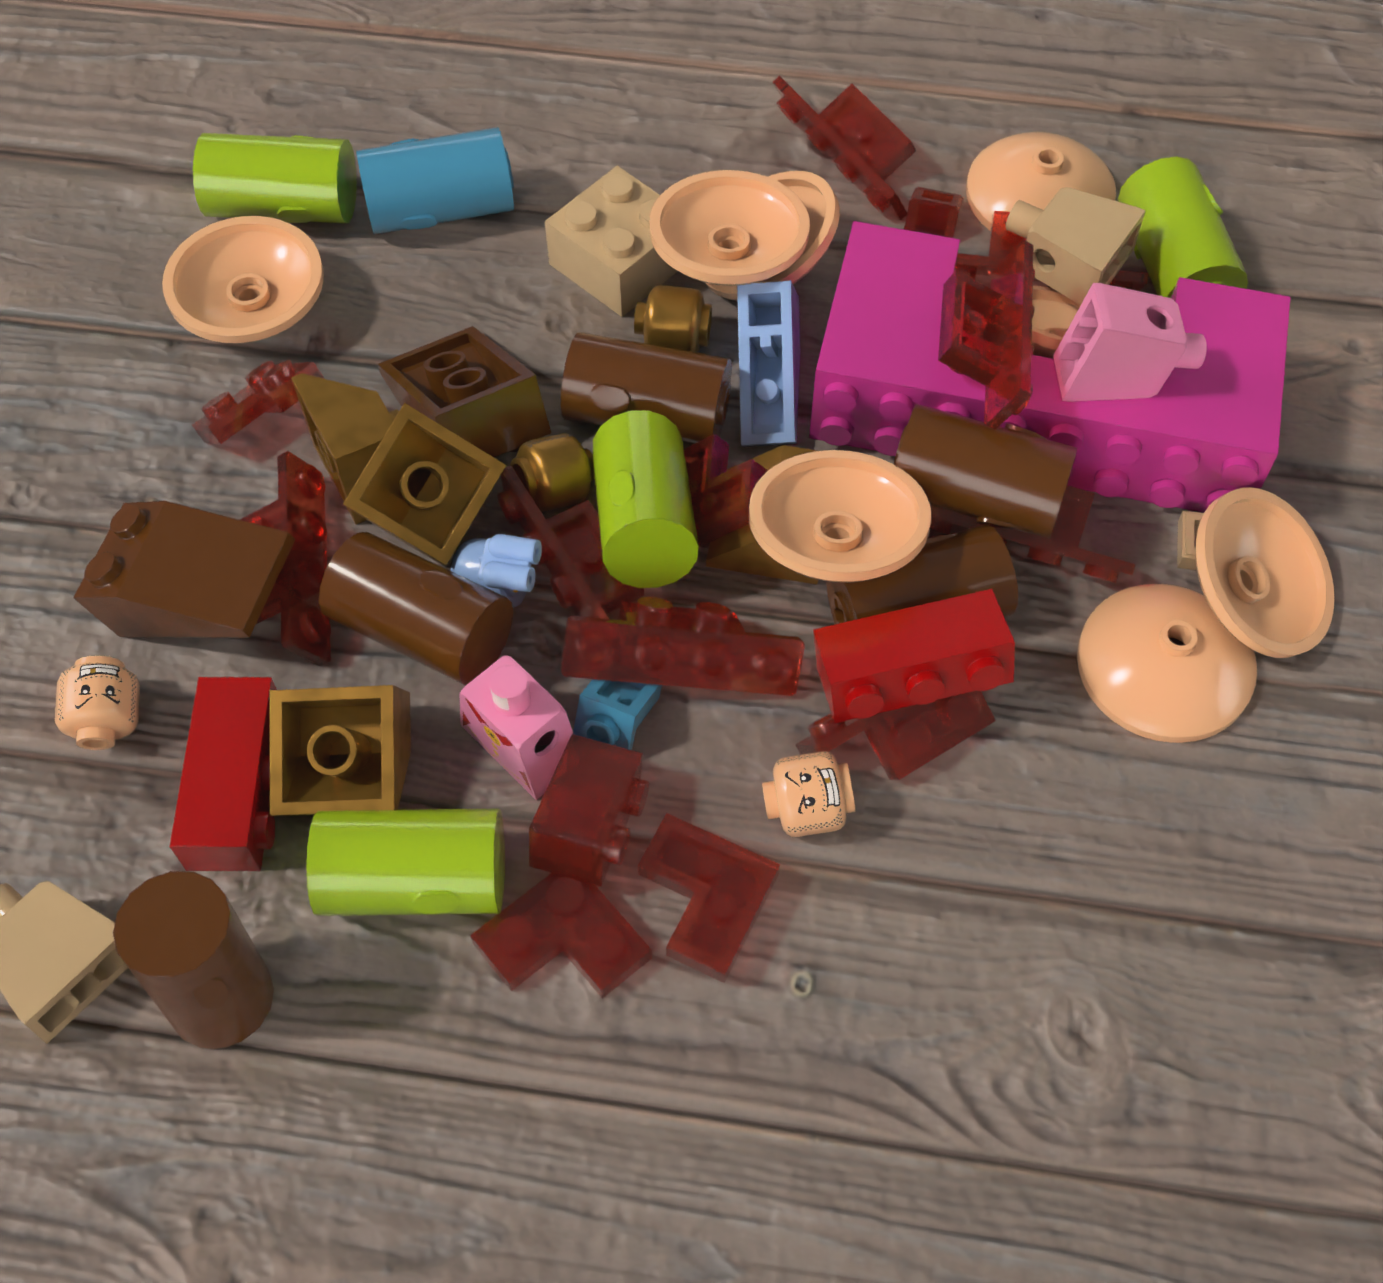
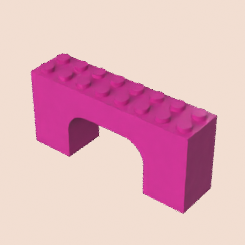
M853 221L815 372L810 439L825 441L835 446L847 445L878 451L888 456H896L903 430L908 425L912 411L916 404H921L1005 427L1006 423L1033 431L1046 439L1077 447L1066 487L1096 492L1105 497H1123L1153 503L1163 508L1176 507L1204 513L1214 500L1228 492L1239 488H1262L1278 456L1290 296L1179 277L1171 298L1179 306L1185 333L1203 334L1206 339L1207 350L1202 366L1198 369L1174 368L1158 394L1150 398L1062 401L1054 359L982 345L967 337L954 324L949 313L948 300L960 239Z

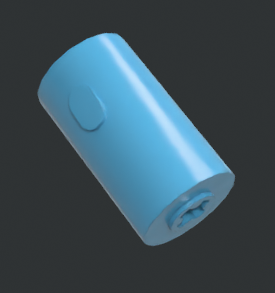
M499 127L422 140L407 139L386 146L356 150L373 234L402 229L430 228L437 225V223L514 210L513 176L507 148H504Z

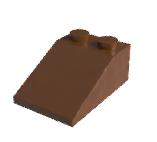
M473 326L378 364L382 377L401 407L406 403L494 458L506 452H518L523 443L551 434L536 375Z
M168 501L123 503L121 509L113 516L110 522V529L96 556L86 566L84 578L73 598L119 637L250 638L295 542V538L289 532Z

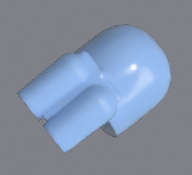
M497 534L488 539H469L457 548L453 555L450 571L507 597L512 602V607H516L522 603L526 592H531L534 587L535 570L531 567V564H538L542 552L541 541L505 534Z

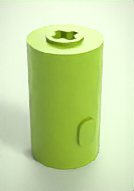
M202 133L197 139L193 158V185L196 201L205 217L264 216L289 223H307L310 221L350 223L355 209L357 192L356 163L352 145L347 139Z
M1177 156L1160 158L1144 165L1130 175L1121 187L1118 202L1146 210L1134 253L1137 259H1142L1157 295L1171 298L1179 277L1247 288V273L1220 217L1223 214V210L1207 188L1197 165L1190 159Z
M649 410L628 411L613 416L598 429L593 438L592 451L603 563L609 574L622 584L637 588L662 587L674 583L688 574L698 558L699 545L682 437L677 426L667 417Z
M501 810L317 811L313 816L310 826L306 864L307 889L313 914L317 916L500 914L505 882V837Z

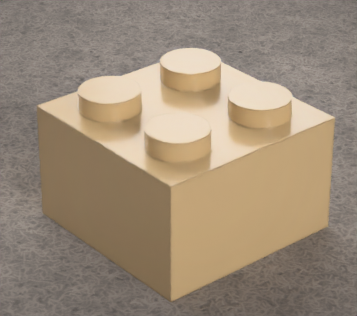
M619 166L614 167L545 220L549 264L623 317L637 305V302L644 300L655 286L662 285L678 272L659 256L650 238V213L660 195Z

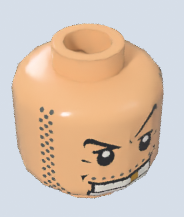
M87 656L76 660L74 666L61 673L57 682L56 726L63 734L75 738L76 745L81 748L105 750L114 747L115 740L130 735L138 725L140 684L136 675L126 669L124 663L116 658Z
M828 751L778 759L773 768L774 781L762 783L768 820L780 818L783 830L791 837L837 831L845 825L846 813L855 812L848 764H838L833 754Z

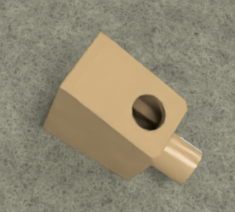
M1066 187L1061 188L1044 210L1018 200L1010 211L1005 229L1027 239L1021 262L1023 270L1081 305L1092 284L1103 283L1109 285L1134 251L1146 210Z
M50 881L39 883L24 897L10 884H0V991L17 1017L48 1044L128 968L117 954L113 937L115 922Z

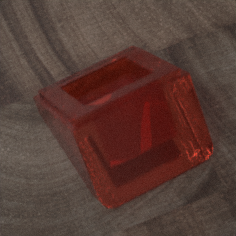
M923 187L915 188L909 201L904 230L954 238L964 197H961L962 195Z

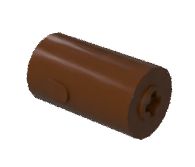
M578 332L571 342L564 367L561 386V414L564 420L601 426L613 416L628 411L649 410L664 415L677 426L683 442L715 447L720 438L729 407L732 362L730 358Z
M916 404L908 425L903 430L894 465L904 470L917 481L932 506L977 518L976 523L1020 530L1050 539L1072 470L1077 447L1046 439L1033 431L1006 423L1005 427Z
M987 524L956 533L928 537L924 547L913 560L887 575L858 582L826 581L830 609L835 624L988 589L993 590L1004 617L1014 614L1018 605V585L1009 551L994 527Z
M369 532L356 533L341 545L328 564L320 585L319 605L323 615L465 686L498 660L505 647L512 626L513 607L512 602L507 597Z
M170 871L148 879L128 895L117 912L113 930L117 954L181 1038L200 1048L223 1049L244 1041L260 1028L272 1006L274 987L270 972L227 896L212 879L193 871Z

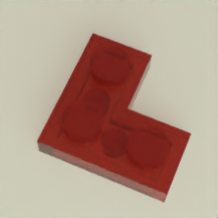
M286 360L276 365L272 361L265 362L245 376L244 379L248 385L232 396L227 391L205 404L201 408L205 416L192 426L204 443L222 444L263 413H283L296 404L299 400L291 377L301 373L320 378L324 377L314 362L292 363L291 360Z
M715 434L685 448L684 455L698 545L701 547L750 524V497L756 483L767 472V469L753 459H750L727 471L729 444Z
M666 813L638 864V875L691 899L666 946V956L725 983L779 876L780 864Z
M572 858L470 935L475 948L511 991L563 951L603 999L652 959V949Z

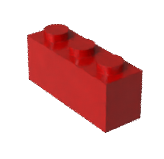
M992 589L813 629L817 669L834 723L856 718L865 719L877 713L912 705H926L938 699L973 691H987L999 685L1014 682L1015 641Z
M198 677L169 846L186 871H261L264 849H271L273 846L275 818L270 816L269 811L270 690L277 689L271 677Z

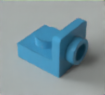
M609 658L580 694L573 729L576 744L620 762H625L632 752L636 729L660 697L663 679Z

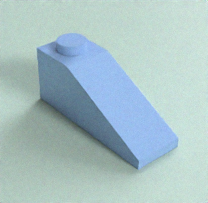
M791 280L737 285L741 446L797 444L800 372L799 296Z

